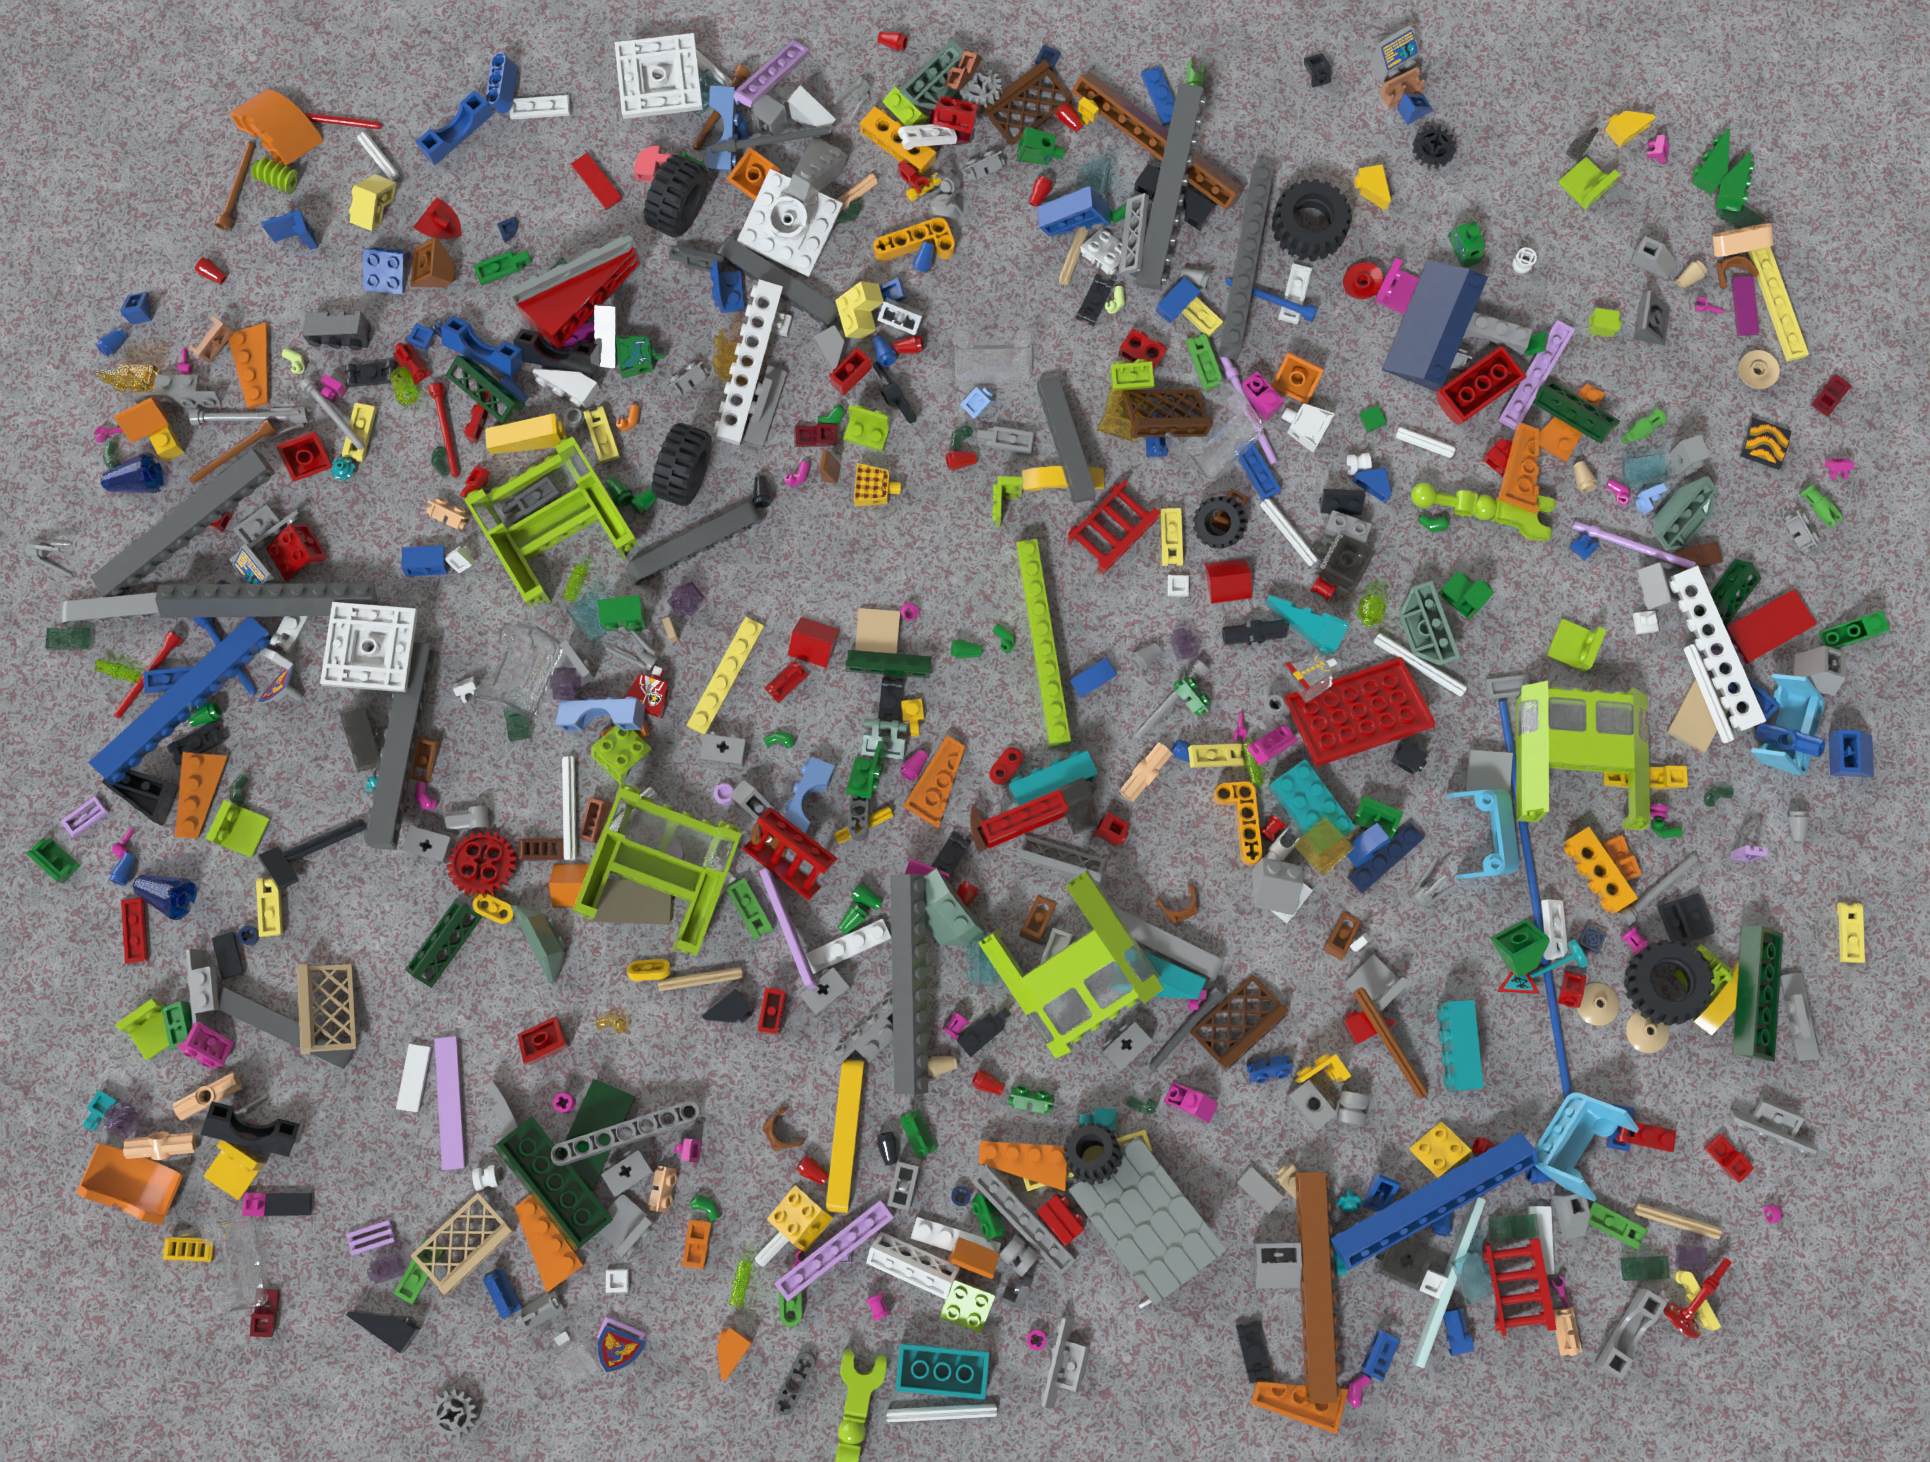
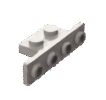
M770 365L767 366L763 381L758 383L755 394L758 395L756 402L752 401L749 413L752 415L745 433V441L758 446L764 445L787 374L786 371Z
M198 374L156 375L154 392H133L136 404L153 398L161 407L165 408L221 406V400L216 391H198L200 382Z
M266 504L235 526L233 531L244 544L256 550L265 543L263 539L268 535L274 537L282 531L280 527L283 524L287 523L289 525L299 518L297 514L300 511L296 508L279 520ZM239 551L229 557L231 562L235 560Z
M188 949L186 950V964L188 968L192 1027L194 1023L200 1022L210 1028L209 1012L219 1010L216 970L213 966L204 967L203 950Z
M1802 973L1781 975L1780 983L1785 1001V1010L1789 1020V1029L1792 1034L1797 1061L1819 1059L1820 1055Z
M893 994L886 997L874 1012L867 1015L865 1021L859 1027L851 1031L849 1037L843 1043L835 1047L831 1056L839 1064L855 1049L870 1063L893 1040V1024L887 1019L893 1012Z
M1762 1098L1752 1117L1734 1109L1730 1111L1733 1122L1742 1128H1746V1126L1752 1128L1761 1136L1769 1135L1774 1137L1777 1142L1783 1145L1791 1144L1797 1150L1806 1154L1810 1152L1816 1155L1818 1151L1814 1142L1796 1135L1804 1121V1117L1801 1114Z
M1062 1317L1057 1327L1058 1337L1052 1348L1053 1358L1046 1373V1387L1041 1394V1407L1054 1408L1059 1387L1074 1392H1079L1089 1347L1070 1342L1075 1321L1072 1318Z

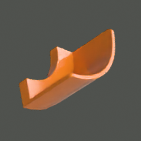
M271 89L260 92L228 112L239 131H245L253 137L258 135L263 140L262 145L271 154L276 163L288 165L323 142L321 135L306 115L284 95Z
M99 1143L95 1148L76 1193L85 1199L113 1207L116 1203L118 1207L124 1209V1212L142 1221L162 1226L183 1174L144 1157L126 1159L122 1149Z

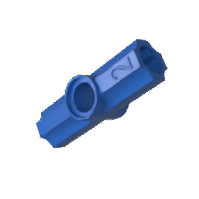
M1767 722L1760 723L1756 731L1757 740L1778 745L1786 750L1791 749L1816 757H1821L1826 745L1823 738L1802 733L1797 729H1788ZM1788 734H1790V735L1793 736V738H1794L1793 744H1790V743L1788 742V740H1787Z

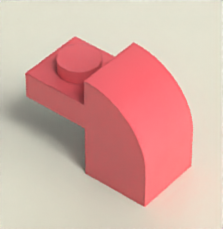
M650 146L642 150L636 159L633 171L636 180L651 183L656 176V172L661 168L662 163L673 154H662L660 146Z

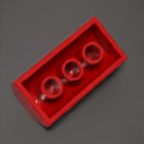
M1501 345L1437 391V400L1442 410L1454 423L1462 424L1526 379L1527 376Z

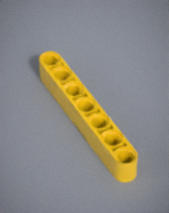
M845 1059L841 1066L826 1211L848 1213L849 1210L848 1203L850 1200L851 1177L854 1165L853 1157L855 1155V1139L859 1119L858 1111L860 1110V1093L863 1082L864 1061Z

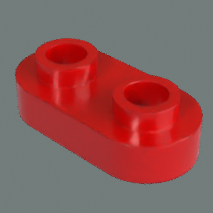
M1010 747L1003 752L990 769L989 777L992 783L1004 785L1010 780L1023 762L1022 752L1015 747ZM1011 754L1016 755L1017 759L1015 761L1009 759ZM1003 771L1004 776L997 777L996 772Z

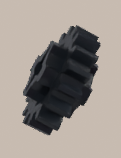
M1430 125L1429 130L1424 127L1421 133H1417L1412 143L1414 146L1412 153H1417L1415 160H1422L1421 166L1427 163L1428 169L1432 165L1438 169L1440 164L1445 167L1447 162H1451L1456 152L1454 148L1456 141H1451L1454 135H1447L1448 129L1441 131V126L1434 129L1433 125Z

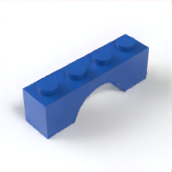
M476 90L471 92L460 102L459 110L449 124L441 129H429L416 141L421 153L433 165L439 163L493 115L489 103Z
M454 315L441 326L442 345L470 357L472 360L509 378H512L522 368L521 348L507 341H504L500 346L488 345L475 334L470 323Z

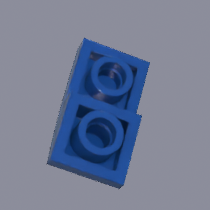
M1106 657L1069 681L1079 697L1082 698L1118 674Z
M1376 823L1357 837L1344 850V853L1355 868L1373 858L1375 851L1391 841L1380 825Z

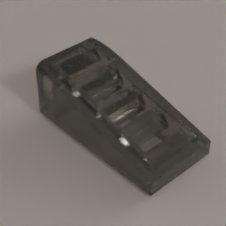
M1594 127L1575 139L1565 154L1573 160L1579 161L1598 133V128Z

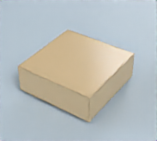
M671 618L662 619L670 642L678 641L679 638Z

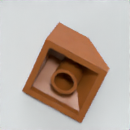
M433 238L414 248L411 287L444 288L453 283L455 279V264L438 238Z

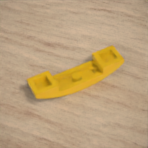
M1062 466L1040 467L1022 471V491H1040L1043 488H1068ZM1088 467L1094 488L1104 489V469Z
M1687 766L1649 767V789L1688 787ZM1603 772V785L1628 788V774Z
M1739 961L1732 969L1733 979L1730 982L1726 981L1711 1002L1706 1005V1008L1693 1021L1710 1035L1736 1009Z

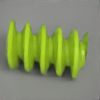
M267 156L257 160L251 168L253 179H258L260 182H264L291 195L297 186V171L295 169L290 171V167H283L282 163L276 164L275 160L269 161Z

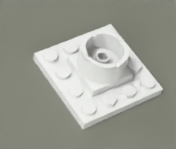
M694 33L615 42L623 119L703 110Z
M770 169L737 242L753 252L810 277L839 216L843 203L818 192L803 204L799 200L787 195L791 178ZM789 218L792 219L789 223L785 222Z
M332 602L320 684L322 686L407 692L418 610L415 608Z

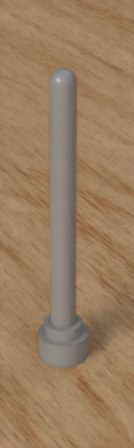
M311 376L304 378L300 383V388L303 392L312 395L359 450H362L365 447L364 443L320 393L316 380Z
M190 409L189 412L191 425H202L206 421H264L266 418L269 421L290 420L289 415L256 417L255 413H205L201 409Z
M1196 660L1191 666V673L1188 676L1193 677L1195 680L1197 678L1200 679L1209 672V669L1201 661ZM1176 691L1135 733L1136 739H1142L1179 699L1180 696Z
M1695 854L1689 856L1632 907L1623 908L1617 913V916L1626 926H1631L1636 921L1638 913L1698 861V856Z

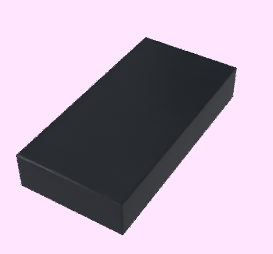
M279 847L258 855L259 861L278 891L299 882L298 876Z
M229 932L211 938L221 978L225 980L245 973L235 933Z
M266 1193L265 1216L311 1215L312 1193Z

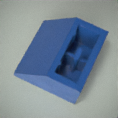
M1837 730L1829 734L1830 776L1874 777L1872 735L1860 730Z

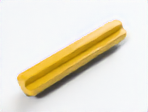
M889 806L870 815L869 829L893 817V812ZM857 822L858 829L855 832L856 834H859L862 828L860 826V822ZM848 827L834 834L839 844L852 838Z

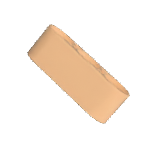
M1770 223L1712 235L1714 256L1716 257L1774 245L1773 227Z

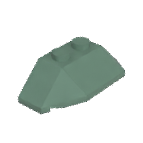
M952 39L899 92L914 106L935 110L940 96L952 98L959 91L945 87L944 84L951 67L958 68L964 51Z
M1709 476L1702 477L1679 488L1653 518L1655 536L1665 550L1685 549L1710 519L1718 490Z
M1433 581L1412 587L1399 614V618L1413 655L1440 666L1461 659Z
M937 867L924 876L925 926L940 945L971 946L987 935L985 929Z
M516 905L512 906L511 909L548 982L555 984L566 955L564 948L567 946L562 936H557L554 931L557 926L553 918H548L543 913Z

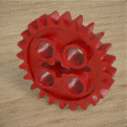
M479 830L478 836H474L470 832L469 839L462 836L464 841L462 844L455 842L458 848L450 849L454 856L447 857L451 864L446 865V867L450 871L448 873L449 878H453L451 882L454 886L458 885L457 888L460 892L465 889L464 892L467 896L473 892L474 898H477L479 893L482 894L483 898H486L487 892H490L492 896L495 895V889L502 892V884L509 886L507 878L514 879L511 872L517 871L516 866L513 864L518 863L516 857H513L516 855L514 849H511L513 847L511 842L506 843L507 839L505 836L499 839L498 832L491 836L490 830L485 835ZM473 849L479 850L476 855H469ZM500 852L497 858H490L492 853ZM467 870H474V872L471 875H465V872ZM495 872L492 878H486L488 873Z

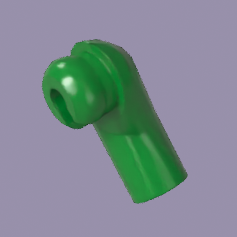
M1126 205L1117 211L1109 208L1111 222L1117 223L1125 217Z
M839 404L835 405L828 416H818V424L838 425L845 415L844 407Z
M1423 514L1418 520L1420 524L1431 532L1444 531L1450 524V520L1445 516L1431 519L1426 514Z
M998 623L992 632L1001 638V650L1004 653H1009L1014 648V636Z
M1660 817L1655 818L1651 823L1652 830L1663 839L1682 836V828L1680 826L1668 828Z
M698 1195L690 1201V1206L693 1210L700 1209L706 1211L710 1222L720 1218L716 1205L711 1198Z

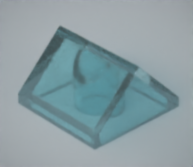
M1108 157L1080 165L1075 192L1084 187L1091 186L1105 200L1111 158Z

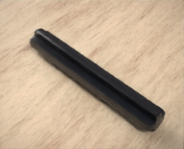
M362 819L353 821L285 851V858L288 862H293L364 831L366 824Z

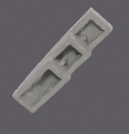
M492 1080L485 1086L498 1102L491 1109L504 1125L497 1131L503 1139L517 1128L520 1122L509 1099L497 1081Z

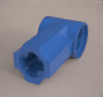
M1462 1308L1446 1310L1443 1319L1447 1332L1446 1342L1449 1341L1450 1349H1448L1450 1355L1455 1356L1473 1352V1340L1467 1331Z

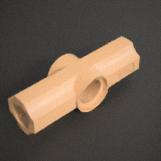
M1158 742L1145 760H1141L1132 772V776L1121 787L1119 792L1122 796L1133 803L1146 786H1149L1153 779L1157 777L1160 773L1159 770L1173 753L1165 745Z
M233 1072L208 1086L200 1087L196 1092L173 1103L175 1114L183 1121L210 1107L211 1101L219 1102L243 1089L240 1078ZM207 1091H210L211 1099L206 1102L205 1094Z
M160 1131L152 1133L148 1137L127 1138L124 1140V1156L126 1159L151 1157L153 1160H162L174 1154L195 1153L196 1135L194 1132L169 1135L168 1132Z

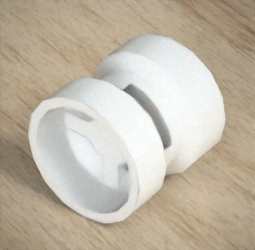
M1527 247L1520 249L1512 261L1513 269L1521 274L1529 272L1537 260L1536 252Z
M1362 453L1358 457L1355 454L1348 455L1347 466L1351 465V470H1348V474L1356 475L1358 471L1372 470L1370 454Z
M490 1165L487 1169H473L472 1178L476 1191L483 1190L486 1186L497 1187L500 1185L496 1165Z

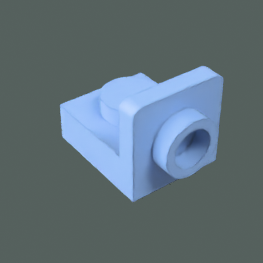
M975 387L960 405L974 419H977L996 400L992 397L993 393L988 388Z
M1664 483L1642 491L1635 497L1636 507L1644 515L1653 510L1651 503L1662 499L1661 495L1667 491Z

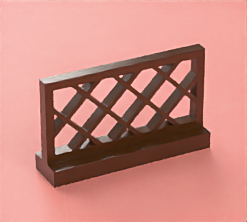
M1046 60L1005 88L1003 93L999 94L1000 99H994V105L987 103V108L984 105L981 112L983 115L990 119L1010 146L1021 139L1023 132L1021 133L1022 129L1026 127L1037 128L1052 117L1063 104H1069L1073 101L1050 71V65ZM1048 76L1052 81V88L1041 87V80ZM1029 89L1038 90L1037 99L1025 98L1026 91ZM1040 91L1051 93L1050 102L1039 100ZM1054 93L1062 94L1066 100L1062 103H1054ZM1014 100L1021 101V111L1010 109L1011 102ZM1025 102L1036 104L1035 113L1024 112ZM1038 105L1050 106L1049 113L1046 115L1037 114ZM998 112L1007 113L1006 122L998 121L994 115ZM1009 113L1021 115L1020 124L1008 123ZM1023 116L1034 117V124L1031 126L1022 125ZM1008 127L1018 128V136L1011 139L1007 133Z
M1198 389L1123 390L1122 392L1132 426L1130 429L1131 438L1205 437L1213 426L1212 418L1206 415ZM1193 396L1195 403L1192 404L1185 397ZM1130 397H1135L1141 402L1137 405L1130 400ZM1154 397L1157 400H1159V402L1156 405L1147 398ZM1166 397H1173L1178 402L1174 404L1166 399ZM1144 403L1153 410L1149 413L1140 406ZM1161 403L1171 409L1169 413L1159 407ZM1182 403L1190 410L1186 412L1178 407V405ZM1137 411L1146 418H1136L1135 412ZM1156 411L1165 418H1156L1152 414ZM1175 411L1183 418H1175L1171 414ZM1194 411L1195 413L1200 415V417L1194 418L1190 415V413Z
M1252 974L1195 1026L1190 1033L1226 1072L1289 1014V1010ZM1252 981L1259 988V996L1246 995V987ZM1234 998L1243 999V1010H1230V1001ZM1246 999H1259L1258 1011L1245 1010ZM1261 1000H1271L1275 1007L1271 1011H1261ZM1228 1004V1010L1223 1009ZM1217 1013H1228L1227 1025L1214 1024V1016ZM1230 1013L1243 1014V1025H1230ZM1245 1014H1258V1023L1255 1026H1246ZM1212 1019V1024H1206ZM1202 1027H1211V1039H1202L1196 1032ZM1214 1028H1227V1040L1214 1039ZM1229 1028L1242 1029V1037L1239 1040H1229ZM1214 1043H1227V1051L1221 1057L1213 1051Z

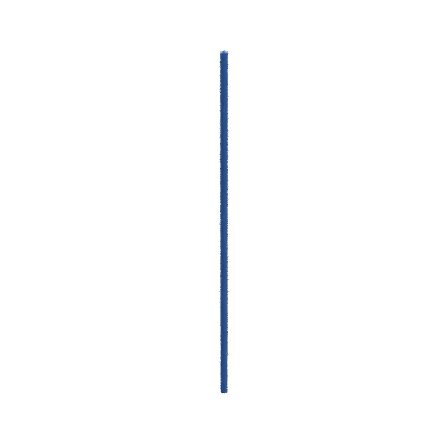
M1501 701L1498 704L1506 752L1513 753L1511 783L1516 807V754L1507 701ZM1518 821L1535 926L1544 933L1543 916L1527 822ZM1544 955L1541 958L1542 968L1550 965V960H1546ZM1552 970L1544 973L1543 976L1565 1100L1568 1095L1572 1094Z

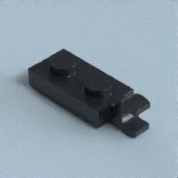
M1006 1008L995 1017L990 1013L987 1014L961 1036L957 1042L971 1058L1003 1030L1000 1024L1011 1014Z

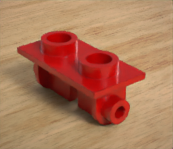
M400 342L395 346L396 352L393 355L414 385L432 375L411 344Z
M794 660L764 689L780 703L809 674L799 662L797 663Z

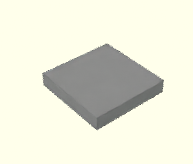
M1469 750L1466 792L1502 789L1510 794L1513 753Z

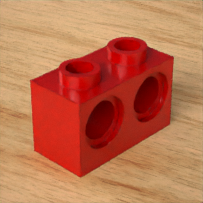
M940 96L935 107L933 125L972 134L977 121L979 105Z
M1132 328L1120 346L1118 354L1132 363L1140 359H1145L1147 362L1152 361L1154 374L1164 359L1167 349L1161 342L1148 338L1143 331H1137ZM1138 343L1140 347L1134 348L1130 344ZM1154 353L1157 357L1150 358L1147 354Z

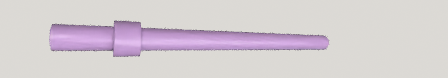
M1220 357L1226 369L1225 374L1235 388L1270 465L1277 463L1276 456L1238 378L1237 368L1233 367L1230 358Z
M1575 521L1572 528L1586 532L1592 538L1596 539L1598 537L1688 569L1695 567L1696 562L1600 530V527L1595 525L1589 526Z

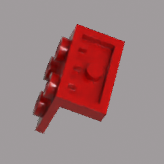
M308 523L289 524L266 548L285 581L291 580L308 562H322L327 558L325 551Z

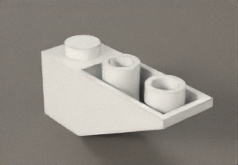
M534 369L532 371L537 383L543 387L550 386L553 388L552 391L560 397L565 395L570 398L569 401L578 408L580 406L587 408L600 390L597 382L580 372Z

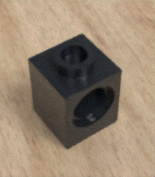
M1405 741L1391 762L1414 775L1417 771L1421 772L1425 767L1427 761L1424 759L1427 754Z

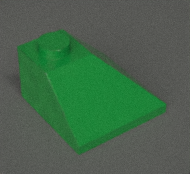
M1528 919L1490 938L1507 968L1517 977L1537 968L1550 943L1549 937Z

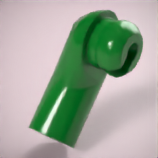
M777 731L763 738L767 748L778 742L784 744L785 748H792L795 745L793 735L783 731Z

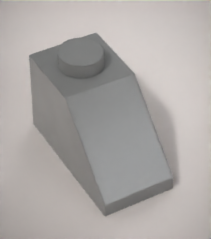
M835 325L813 336L814 344L831 372L838 368V365H841L845 351L844 342L846 341L842 330L838 331Z
M744 780L729 794L756 822L768 808L772 807L755 788Z

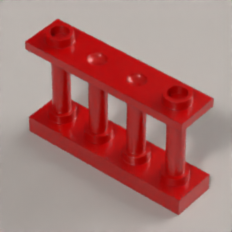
M1125 480L1121 484L1116 483L1110 490L1111 494L1078 527L1075 525L1067 534V543L1069 545L1077 540L1098 559L1097 570L1102 575L1159 519L1161 514L1155 507L1151 512L1149 510L1145 511L1124 491L1128 483ZM1117 497L1140 516L1141 522L1137 526L1131 525L1110 506ZM1103 511L1127 531V536L1123 540L1117 539L1096 520ZM1089 525L1112 545L1113 550L1109 554H1103L1082 534Z
M1060 789L980 822L982 827L980 832L987 848L990 849L1066 817L1064 811H1067L1068 807Z
M770 807L756 822L763 828L760 842L755 845L750 840L742 850L809 901L821 889L815 883L820 872L824 875L836 863L838 858ZM769 834L780 841L775 851L765 844ZM786 847L796 853L792 863L781 857ZM803 859L813 866L808 877L798 870Z
M1538 1237L1529 1238L1530 1244H1526V1247L1491 1251L1490 1244H1485L1486 1250H1481L1483 1262L1489 1265L1498 1314V1317L1494 1318L1496 1332L1501 1331L1502 1337L1507 1336L1506 1328L1533 1324L1545 1325L1547 1331L1557 1330L1540 1238ZM1520 1256L1533 1257L1534 1266L1530 1267V1269L1495 1274L1493 1260ZM1529 1278L1537 1280L1538 1289H1535V1292L1499 1296L1498 1282ZM1537 1301V1303L1542 1305L1543 1312H1539L1538 1315L1504 1319L1501 1305Z

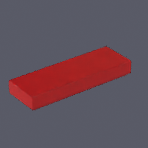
M588 153L571 163L573 169L606 211L622 200L620 194Z
M144 898L121 900L125 964L147 962L148 947Z

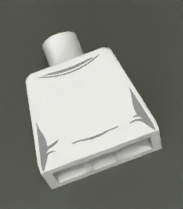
M1302 404L1298 413L1286 408L1281 418L1291 423L1287 433L1307 449L1314 452L1334 413Z

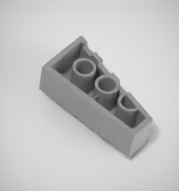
M813 137L793 172L787 195L799 200L803 204L841 175L847 154L838 147L832 146L818 137Z

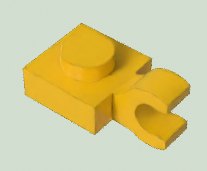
M1085 97L1078 102V112L1083 115L1082 122L1088 126L1090 121L1094 123L1099 115L1097 104L1092 100H1087Z
M922 699L901 701L903 723L910 722L911 737L919 736L918 721H924Z

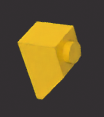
M1624 111L1620 115L1616 113L1607 121L1609 124L1605 131L1621 147L1650 127L1656 117L1653 114Z
M1383 164L1359 168L1357 175L1354 177L1355 188H1359L1360 195L1383 210L1388 209L1391 198Z
M170 423L168 426L149 435V439L157 454L165 462L185 453Z

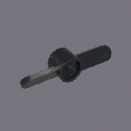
M878 362L872 364L885 384L880 389V392L888 406L896 404L907 422L910 424L915 423L917 420L916 414L905 399L898 384L895 381H891Z

